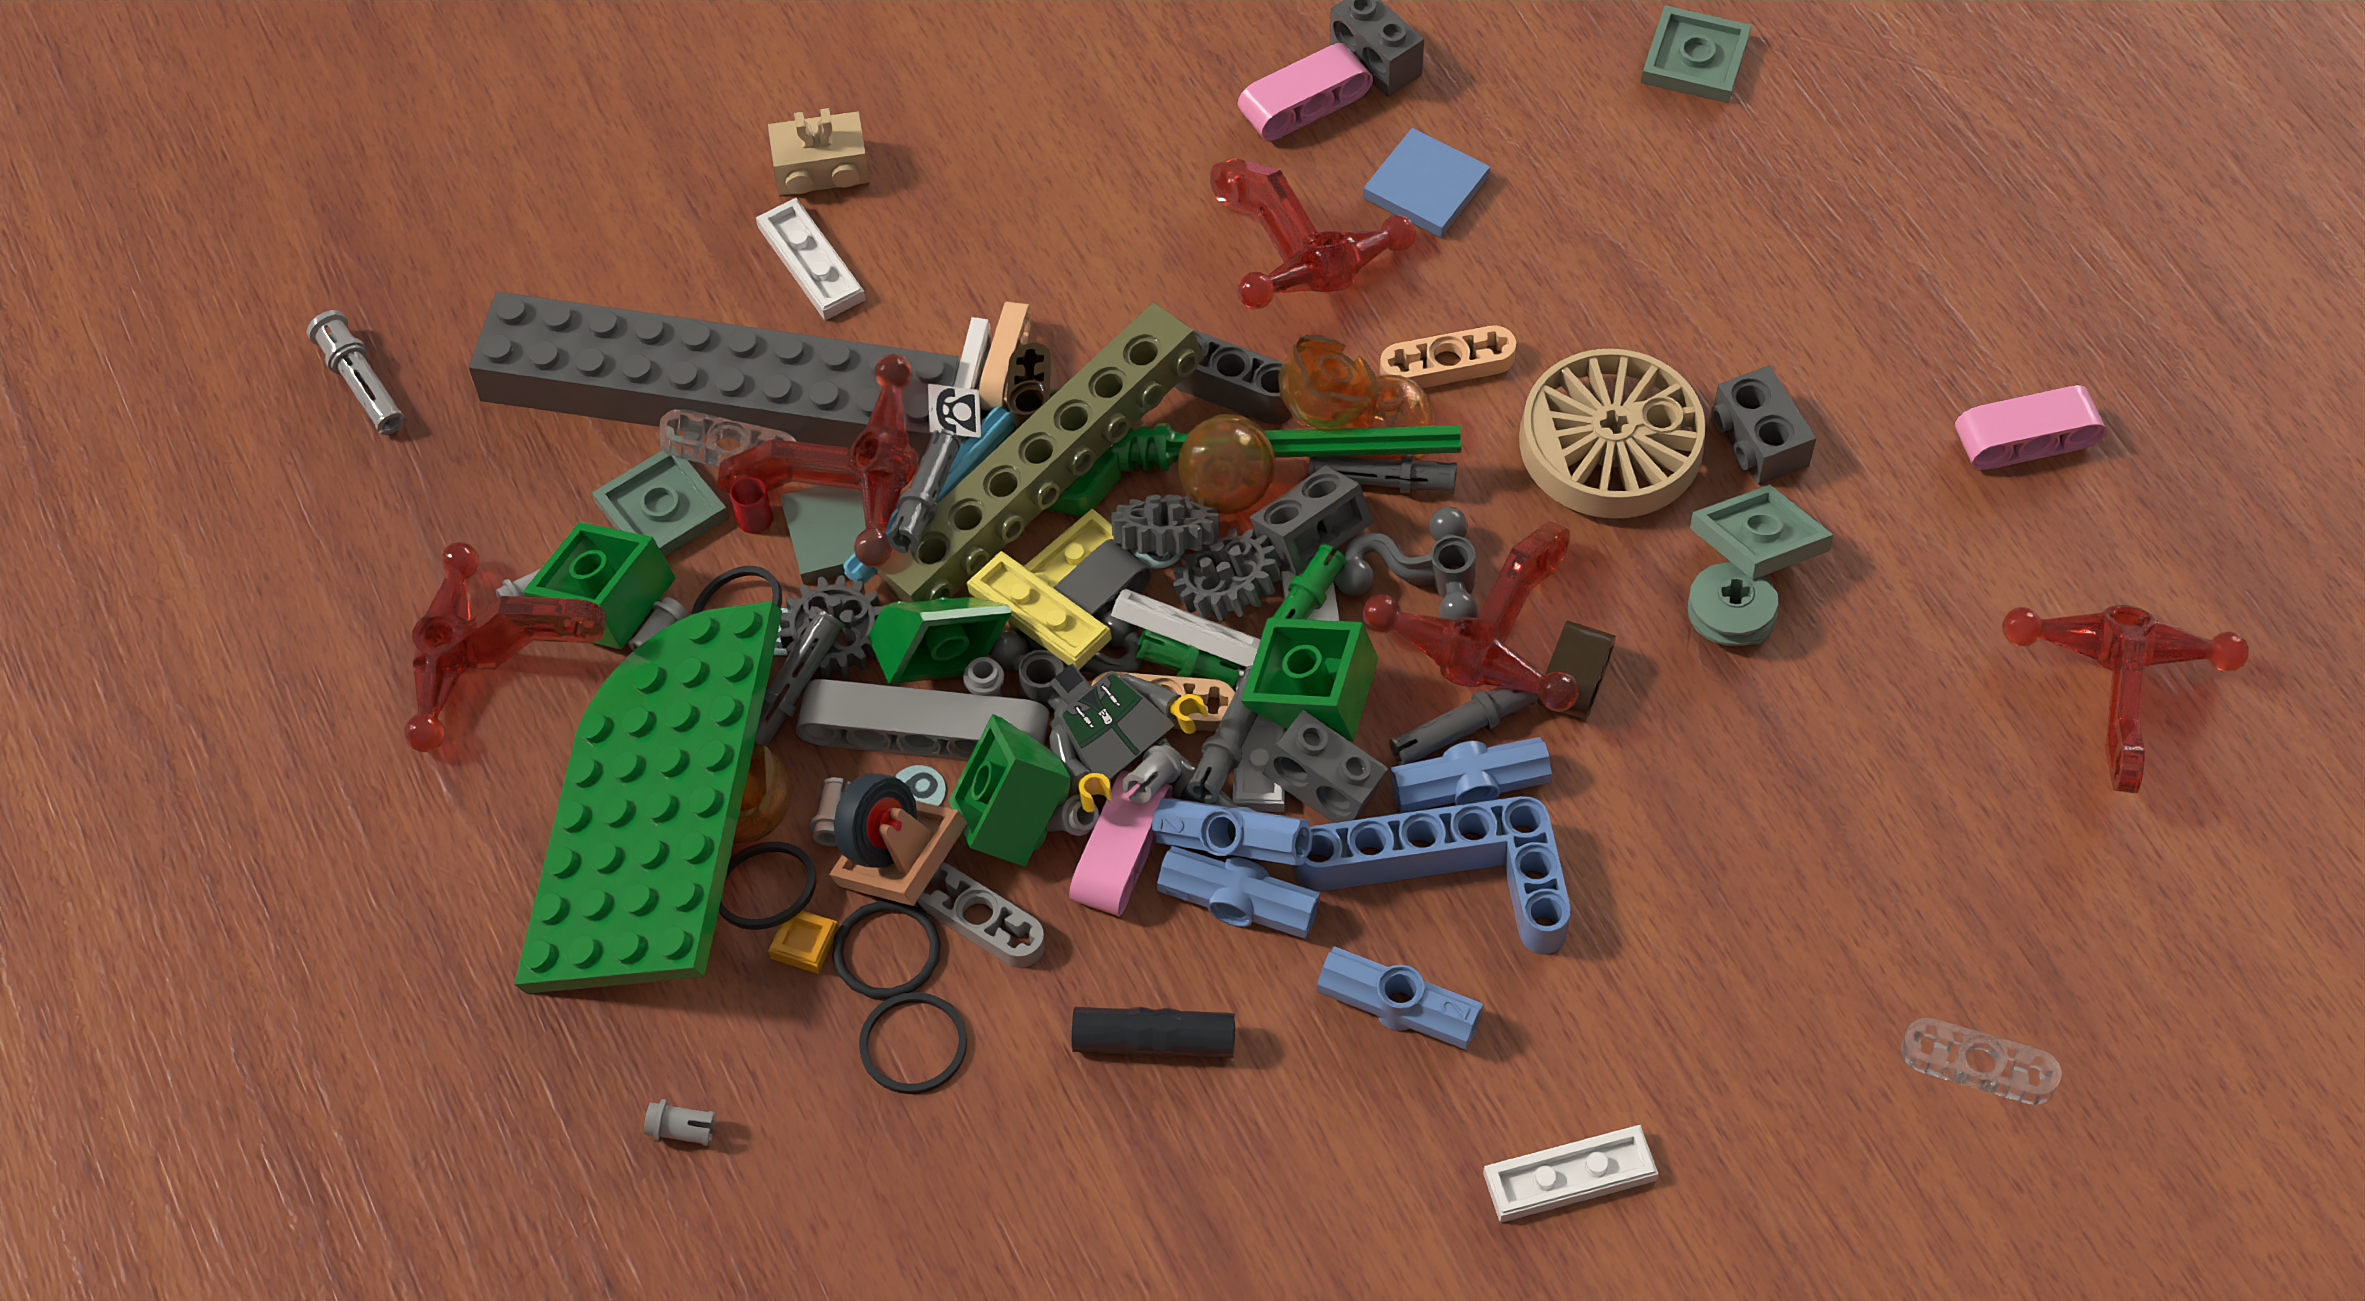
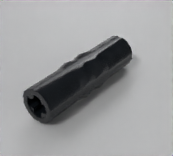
M1142 1006L1129 1009L1074 1007L1071 1038L1072 1052L1128 1054L1136 1057L1155 1055L1162 1058L1177 1056L1234 1058L1235 1013L1180 1011L1169 1007L1156 1010Z

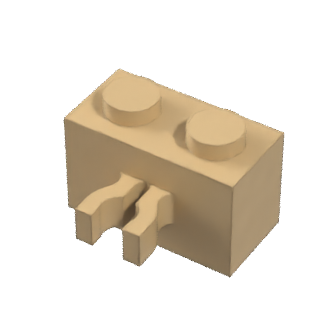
M829 108L820 109L821 117L804 119L803 112L794 113V121L768 124L773 167L779 196L804 194L809 191L837 187L846 188L853 185L870 183L859 111L830 115Z

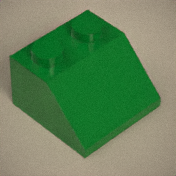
M578 522L523 590V593L528 600L584 641L622 649L651 612L653 604L661 599L676 577L653 537Z
M942 597L932 601L910 603L898 601L883 606L868 634V639L889 684L961 677L964 675V670L968 664L974 659L989 655L1012 611L1008 604L975 597L955 599Z
M1268 618L1241 699L1243 706L1286 729L1291 726L1302 710H1304L1348 741L1354 742L1379 659L1363 622Z
M992 714L948 802L951 809L958 810L968 822L962 832L970 848L1026 866L1033 850L1036 851L1042 846L1047 834V823L1056 806H1061L1066 800L1071 777L1056 753L1002 717Z

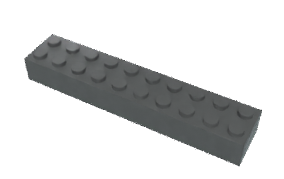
M496 291L468 368L479 400L484 402L919 464L933 433L930 432L928 384L954 387L960 361L959 356Z

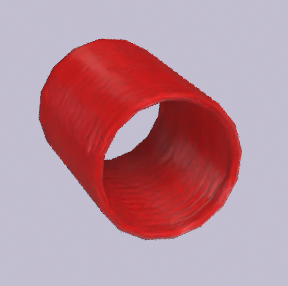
M745 477L734 483L730 496L739 528L750 534L765 531L773 521L765 484L760 479L754 477Z

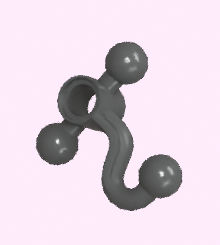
M1454 507L1438 509L1429 521L1430 533L1437 542L1431 549V554L1419 557H1406L1398 544L1391 537L1382 533L1369 532L1357 536L1349 542L1344 550L1347 564L1335 578L1337 587L1347 596L1358 597L1366 594L1372 587L1374 573L1370 565L1363 560V556L1369 552H1377L1400 579L1410 584L1433 586L1434 590L1444 597L1439 605V614L1444 624L1451 629L1459 630L1470 627L1478 616L1479 607L1475 598L1470 594L1476 584V552L1473 545L1464 538L1468 529L1466 517L1463 512ZM1449 566H1459V567H1461V568L1456 569V570H1451V569H1447L1446 567H1449Z
M1113 610L1106 612L1100 622L1110 628L1112 639L1107 644L1116 648L1124 647L1126 654L1122 658L1114 659L1097 652L1079 671L1091 672L1096 675L1110 671L1136 673L1144 660L1135 658L1136 651L1140 649L1138 644L1141 637L1137 633L1138 626L1111 616ZM1016 631L1001 632L990 651L992 660L997 662L1002 669H1014L1019 674L1020 699L1042 704L1048 709L1049 713L1054 712L1055 718L1068 705L1049 682L1069 665L1047 650H1034L1029 653L1027 641L1023 635ZM1037 681H1046V682H1048V683H1046V684H1037V683H1034V682H1037Z

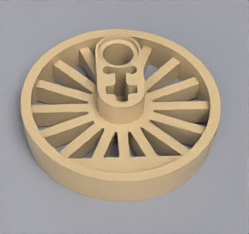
M1589 350L1559 361L1537 380L1527 398L1520 423V452L1525 467L1536 484L1560 504L1577 512L1596 517H1637L1669 505L1692 484L1698 474L1704 454L1705 418L1701 403L1693 388L1669 365L1649 355L1630 350ZM1602 374L1617 375L1612 404ZM1588 376L1594 396L1578 378ZM1626 376L1640 379L1641 381L1622 406ZM1562 386L1572 398L1558 392L1556 389ZM1653 386L1662 390L1655 396L1643 401ZM1691 426L1692 432L1681 430V427ZM1676 449L1691 451L1689 457H1686L1676 452ZM1584 458L1574 474L1570 476L1568 467ZM1655 463L1675 473L1667 477ZM1597 464L1602 465L1599 489L1583 485ZM1632 465L1651 486L1639 489ZM1612 467L1618 468L1625 491H1609Z

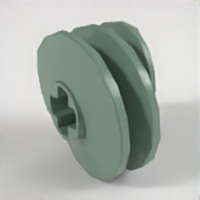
M1731 562L1711 565L1700 572L1691 585L1687 602L1688 618L1695 630L1711 642L1724 646L1759 645L1771 634L1778 616V592L1774 589L1773 584L1765 576L1752 580Z

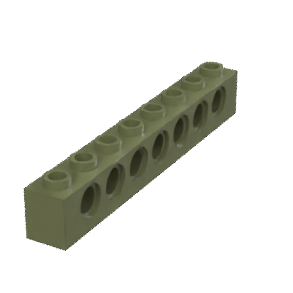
M1153 302L937 504L936 516L925 527L918 549L915 552L911 553L909 549L907 553H902L890 547L873 563L887 589L906 603L932 601L942 597L951 599L1009 542L1017 539L1024 528L1044 509L1052 506L1059 495L1079 476L1087 473L1094 462L1114 443L1122 440L1128 430L1149 410L1157 407L1163 397L1175 385L1194 372L1197 365L1204 359L1194 331Z

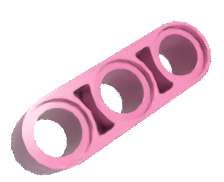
M1336 43L1252 83L1241 93L1237 104L1260 136L1266 141H1273L1355 102L1369 90L1373 77L1345 43Z
M2081 385L1974 407L1964 412L1955 422V428L1971 465L1977 470H1989L2081 450L2097 443L2106 433V427L2089 390Z
M1121 770L1111 789L1113 799L1110 802L1106 801L1077 865L1069 891L1070 900L1116 916L1123 914L1156 840L1155 833L1152 831L1153 812L1158 808L1162 798H1172L1173 791L1172 785L1164 784L1147 803H1136L1128 797L1139 787V784L1137 783L1126 793L1123 790V779L1129 773H1132L1127 770Z

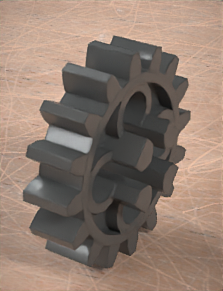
M1157 494L1147 496L1146 501L1132 499L1129 500V506H1117V512H1112V536L1114 543H1122V549L1138 548V554L1148 552L1153 555L1163 556L1169 551L1172 555L1184 554L1185 549L1189 548L1200 551L1202 550V544H1214V538L1219 537V514L1217 513L1216 506H1208V501L1206 500L1192 502L1191 496L1166 495L1164 499H1161V496ZM1169 523V526H1162V524Z
M1231 528L1227 537L1220 538L1219 536L1214 538V544H1202V550L1196 551L1194 554H1182L1180 559L1183 566L1173 570L1176 578L1173 585L1186 611L1192 613L1197 610L1199 617L1205 619L1214 612L1218 621H1223L1230 611H1235L1238 617L1243 616L1244 607L1249 604L1257 608L1260 607L1262 604L1259 596L1262 594L1273 595L1275 589L1272 582L1279 581L1282 578L1278 568L1281 566V562L1275 547L1271 546L1266 535L1257 538L1253 529H1249L1242 536H1239L1236 528Z
M839 575L835 585H828L824 577H819L817 589L811 590L803 584L800 586L802 596L800 600L791 597L786 599L788 613H782L779 636L782 648L786 649L788 657L816 615L817 609L820 608L826 609L831 616L845 624V627L840 632L843 631L847 647L839 645L838 638H835L819 666L822 679L828 680L832 670H839L843 679L849 678V667L855 665L860 670L865 671L868 669L865 657L869 655L877 658L868 639V634L883 606H880L876 591L868 594L865 593L864 582L859 580L850 588L846 587L844 576ZM853 612H859L860 614L854 616ZM818 639L814 640V643H812L802 659V667L817 645Z

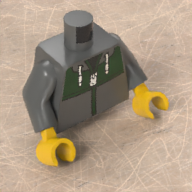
M1072 663L1049 682L1068 705L1050 723L1053 729L1049 736L1051 751L1060 757L1071 777L1070 788L1075 793L1080 794L1082 807L1086 812H1093L1095 810L1092 795L1101 794L1107 798V801H1112L1109 781L1175 726L1170 719L1177 718L1181 729L1185 733L1192 734L1197 729L1193 720L1188 715L1200 713L1204 717L1209 716L1203 700L1198 695L1186 694L1181 696L1163 686L1129 674L1119 676L1117 673L1110 671L1091 686Z

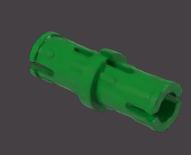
M1326 544L1320 545L1303 574L1293 578L1288 586L1290 593L1271 618L1307 620L1314 609H1320L1327 599L1325 592L1341 569L1347 564L1345 556L1337 550L1329 564L1325 566L1330 558L1328 556L1333 547Z
M1144 629L1138 644L1140 649L1136 651L1135 657L1138 660H1145L1175 670L1178 677L1193 676L1201 679L1220 680L1227 683L1231 688L1234 687L1239 675V671L1236 668L1239 669L1241 667L1238 663L1148 629Z

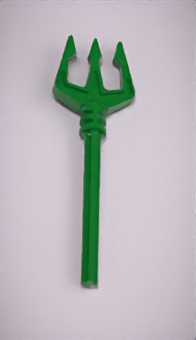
M983 410L981 412L982 419H984L991 411ZM1142 423L1136 430H1132L1131 427L1122 440L1114 443L1094 462L1087 473L1079 476L1059 495L1056 502L1046 509L1071 515H1085L1091 509H1094L1120 481L1122 472H1134L1138 466H1143L1144 472H1150L1157 465H1160L1161 471H1170L1171 465L1178 460L1461 453V425L1178 433L1170 428L1169 423H1158L1154 429H1149L1148 423ZM1004 439L996 448H998L1006 439Z

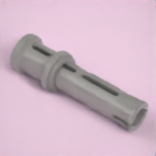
M330 310L317 315L308 325L306 333L310 341L315 345H319L325 353V363L329 370L343 376L356 399L360 402L381 435H389L398 431L404 425L406 418L397 408L382 382L366 361V346L360 339L353 337L348 329L349 323L344 313L339 310ZM325 327H329L332 332L327 334ZM365 383L368 385V387L376 397L375 400H373V398L365 388Z

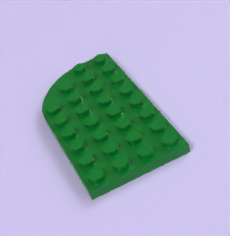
M773 601L706 610L673 623L634 650L611 673L591 700L575 734L514 983L524 993L705 977L782 616V610Z

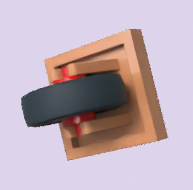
M876 773L865 774L856 778L844 790L836 807L834 833L835 841L842 856L829 875L839 887L914 906L968 822L958 810L916 801L910 787L897 777Z

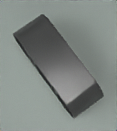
M1193 330L1204 359L1197 365L1191 375L1183 378L1174 388L1265 423H1284L1294 415L1296 410L1297 378L1291 366Z
M1109 539L1099 545L1053 588L1098 621H1101L1106 612L1113 610L1122 590L1127 589L1141 594L1149 583L1152 570L1151 567L1129 550L1122 549L1121 544L1114 543L1113 539ZM1017 628V632L1024 636L1028 645L1033 650H1047Z

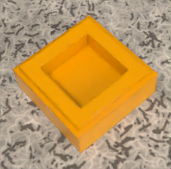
M802 910L795 917L779 926L768 950L770 959L819 974L834 942V936L839 930L837 921Z

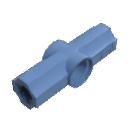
M1541 737L1488 748H1486V744L1479 741L1463 742L1449 748L1443 754V757L1391 767L1390 777L1397 808L1400 809L1401 813L1454 802L1457 806L1492 801L1502 792L1551 783L1552 771L1545 741L1543 742Z
M1162 798L1158 808L1153 812L1152 831L1155 833L1156 843L1205 850L1216 856L1236 855L1297 866L1304 864L1307 854L1311 851L1313 832L1310 830L1309 820L1256 812L1248 807L1230 808L1173 798ZM1230 821L1234 823L1236 828L1234 842L1230 840L1227 828Z
M1172 846L1167 851L1157 881L1158 892L1208 907L1209 912L1215 918L1229 925L1246 927L1255 922L1304 939L1311 932L1320 903L1319 892L1269 877L1268 872L1262 866L1248 859L1232 857L1227 859L1225 863Z
M1335 946L1329 952L1323 964L1317 983L1318 993L1375 1014L1381 1024L1391 1030L1402 1031L1411 1028L1465 1050L1476 1032L1484 1005L1481 1002L1424 981L1419 972L1410 966L1400 964L1387 967ZM1400 992L1407 994L1412 1000L1406 1003H1396L1390 1000L1388 996L1392 993Z

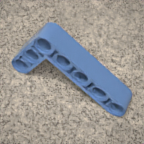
M1520 796L1310 827V830L1313 832L1311 851L1307 854L1303 865H1295V875L1298 882L1305 888L1313 891H1326L1504 865L1517 927L1523 945L1537 954H1550L1559 950L1567 937L1570 903L1550 817L1545 805L1532 797ZM1525 825L1532 828L1534 831L1530 833H1521L1519 831H1516L1513 827ZM1476 833L1481 835L1483 839L1477 841L1469 840L1462 835ZM1425 840L1432 845L1426 848H1418L1413 846L1411 842ZM1365 847H1373L1378 849L1380 853L1366 855L1359 850ZM1318 854L1328 857L1329 860L1315 863L1310 861L1308 857ZM1527 871H1537L1542 873L1545 877L1541 879H1531L1525 876L1523 873ZM1547 917L1556 924L1542 926L1537 924L1534 919Z

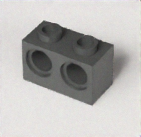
M1343 0L1331 8L1330 45L1345 43L1372 74V83L1387 97L1422 75L1424 38L1381 0Z
M1770 365L1718 384L1714 406L1711 408L1712 420L1720 433H1726L1733 444L1735 457L1743 470H1749L1758 485L1810 466L1816 436Z
M1326 465L1249 517L1257 538L1266 535L1271 546L1275 547L1281 566L1295 575L1305 571L1320 545L1326 544L1332 546L1333 550H1335L1373 523L1360 484Z
M1302 710L1275 745L1262 774L1332 823L1356 820L1376 793L1388 767Z

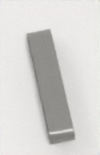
M818 679L809 681L805 687L796 734L803 741L819 746L969 761L992 714L1002 717L1044 745L1050 713L1042 704L1026 699Z

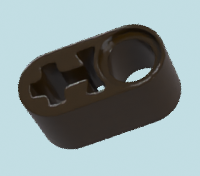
M1028 343L1020 346L1011 354L1009 359L1007 405L1016 429L1062 388L1050 350L1039 343Z
M1567 620L1544 676L1537 704L1587 720L1608 667L1616 635Z

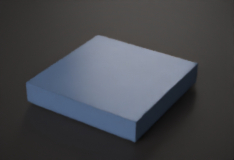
M1411 128L1363 187V198L1441 238L1490 177V166Z

